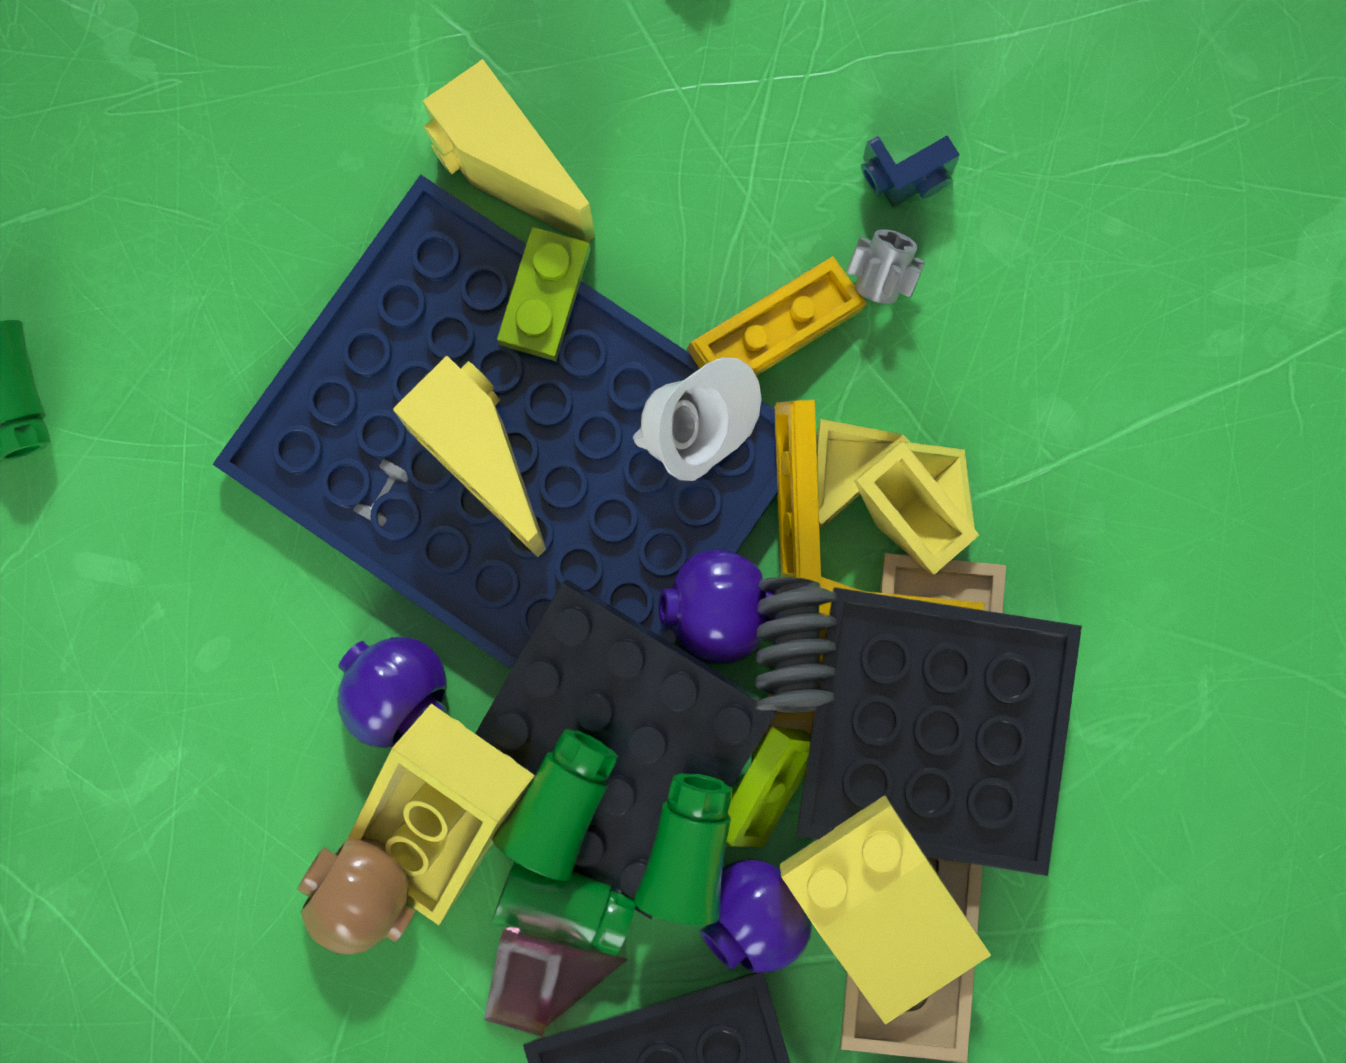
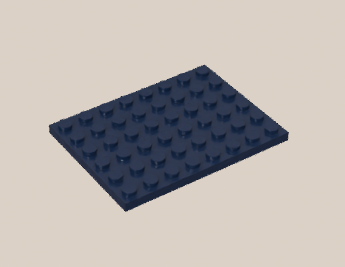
M420 174L216 458L213 465L511 670L560 585L567 579L675 645L677 638L672 627L662 626L660 622L659 596L661 590L671 589L681 566L689 558L701 552L728 550L737 554L778 494L775 409L761 401L759 418L751 435L736 450L715 464L706 474L694 481L678 480L668 473L663 462L652 456L647 449L638 447L633 440V436L641 428L642 412L651 394L666 384L685 380L700 369L688 351L582 281L580 282L557 361L499 345L497 337L526 244ZM446 356L460 369L469 361L495 387L492 391L500 399L495 407L503 421L546 550L539 557L529 550L407 430L393 411V408ZM383 459L405 470L409 479L406 483L395 480L389 492L378 498L389 478V475L379 467ZM360 503L372 506L371 521L353 511L355 506ZM379 512L387 519L383 527L378 522Z

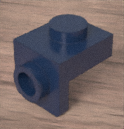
M947 135L896 164L879 136H876L866 143L863 155L865 163L861 164V170L871 190L877 196L884 193L891 206L894 207L919 193L922 199L928 198L950 184L952 181L950 175L954 172L960 154Z

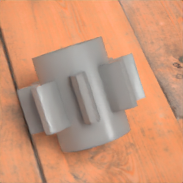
M881 229L875 232L872 241L864 237L859 238L846 272L858 276L855 289L860 295L877 303L893 304L897 301L899 293L912 297L925 261L914 258L917 245L912 239L896 231Z

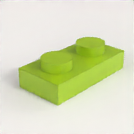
M531 228L497 337L499 345L557 361L591 250L590 243L539 228Z
M772 726L769 733L761 738L752 753L753 762L741 784L732 791V799L728 811L731 823L727 844L735 847L765 846L805 774L811 736L808 732L801 729Z

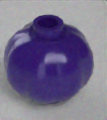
M728 550L704 551L689 558L681 566L671 589L661 590L659 596L660 622L662 626L672 627L680 646L695 658L711 664H733L745 659L759 647L761 640L757 637V628L759 625L772 620L759 614L757 604L760 600L772 595L758 587V582L763 579L762 573L754 563L745 557Z
M391 637L370 646L364 641H360L351 647L339 662L338 667L344 672L338 688V711L343 725L361 743L381 748L393 747L431 704L444 713L447 712V708L441 704L446 696L447 689L444 666L439 656L420 640L409 637Z
M739 860L723 867L721 917L716 923L702 928L700 935L713 954L730 970L741 963L749 971L765 973L786 968L798 959L806 949L811 938L812 922L782 879L781 870L778 867L762 860Z

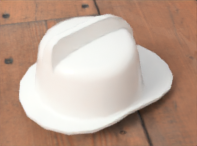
M721 357L707 363L685 380L666 384L651 394L642 412L641 428L634 434L633 440L638 447L647 449L652 456L663 462L668 473L678 480L694 481L736 450L751 435L759 418L762 400L759 380L752 368L738 358Z

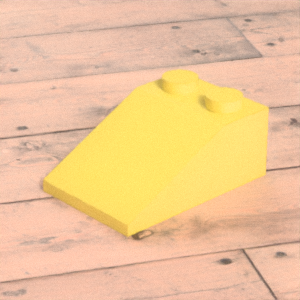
M483 59L423 100L430 122L423 127L433 142L431 145L432 150L449 174L452 175L457 170H460L471 186L578 240L589 242L595 237L590 203Z
M446 356L393 408V411L407 430L529 550L539 557L546 550L503 421L495 407L500 401L499 397L492 391L495 387L469 361L460 369Z
M431 704L392 747L347 840L369 838L384 843L386 845V853L396 860L404 873L409 876L407 903L437 925H440L491 848L493 836L513 812L535 775L520 766L511 757L503 754L471 732L461 722L451 718Z
M885 795L780 864L782 879L820 936L885 1025L991 956Z

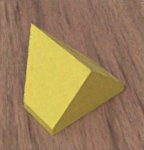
M820 419L816 431L820 531L861 495L854 482L856 478L899 441L910 442L903 434Z
M899 441L854 480L875 525L930 575H935L979 536L974 525L965 449Z

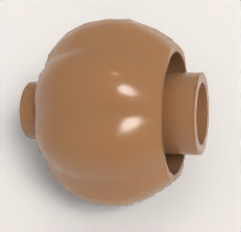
M362 838L361 840L349 839L342 844L336 853L323 847L299 883L297 890L308 896L301 910L303 923L313 940L323 948L336 954L353 955L364 953L380 941H383L385 937L396 942L411 921L415 910L406 905L408 901L409 876L404 873L397 861L386 853V845L384 843L369 838Z

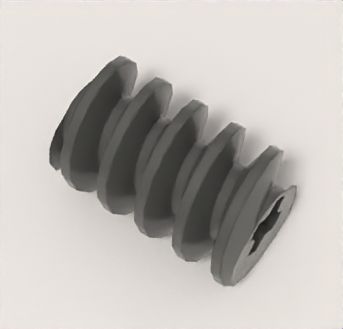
M771 577L760 580L758 587L772 596L760 600L757 604V611L760 615L772 621L759 625L757 637L764 642L772 644V646L759 650L756 654V661L758 664L773 671L758 675L755 679V686L759 690L773 696L757 701L755 708L783 713L815 711L818 709V706L835 701L836 694L819 688L818 681L835 676L836 668L818 662L819 655L837 650L836 643L819 637L820 630L837 625V618L819 612V606L838 600V594L821 588L818 582L804 578Z

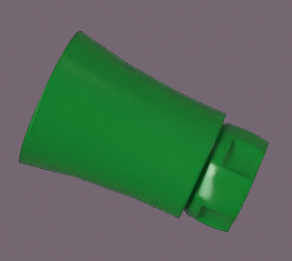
M19 320L0 321V462L33 454L46 448L51 443L48 429L43 420L46 414L36 388L28 358L23 323Z
M565 729L557 741L553 752L546 754L534 779L513 812L493 836L492 841L494 845L510 859L533 872L555 880H570L580 846L593 815L609 786L606 780L616 764L618 755L602 742L580 731Z
M680 773L674 775L669 788L668 801L662 805L658 829L648 864L634 897L635 905L643 912L664 921L683 925L700 926L719 921L721 917V881L724 855L731 823L728 811L732 799V787L727 786L724 781L701 774Z
M513 861L490 925L533 933L562 941L586 951L591 946L600 952L617 956L627 935L636 905L634 899L620 893L610 892V885L588 878L575 871L572 872L570 880L560 881L540 875Z

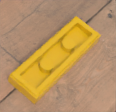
M834 256L693 340L686 350L699 368L721 357L738 358L749 365L757 376L861 312L867 305V302L857 292L852 281Z
M815 400L776 402L775 433L781 577L809 579L818 582L821 586Z

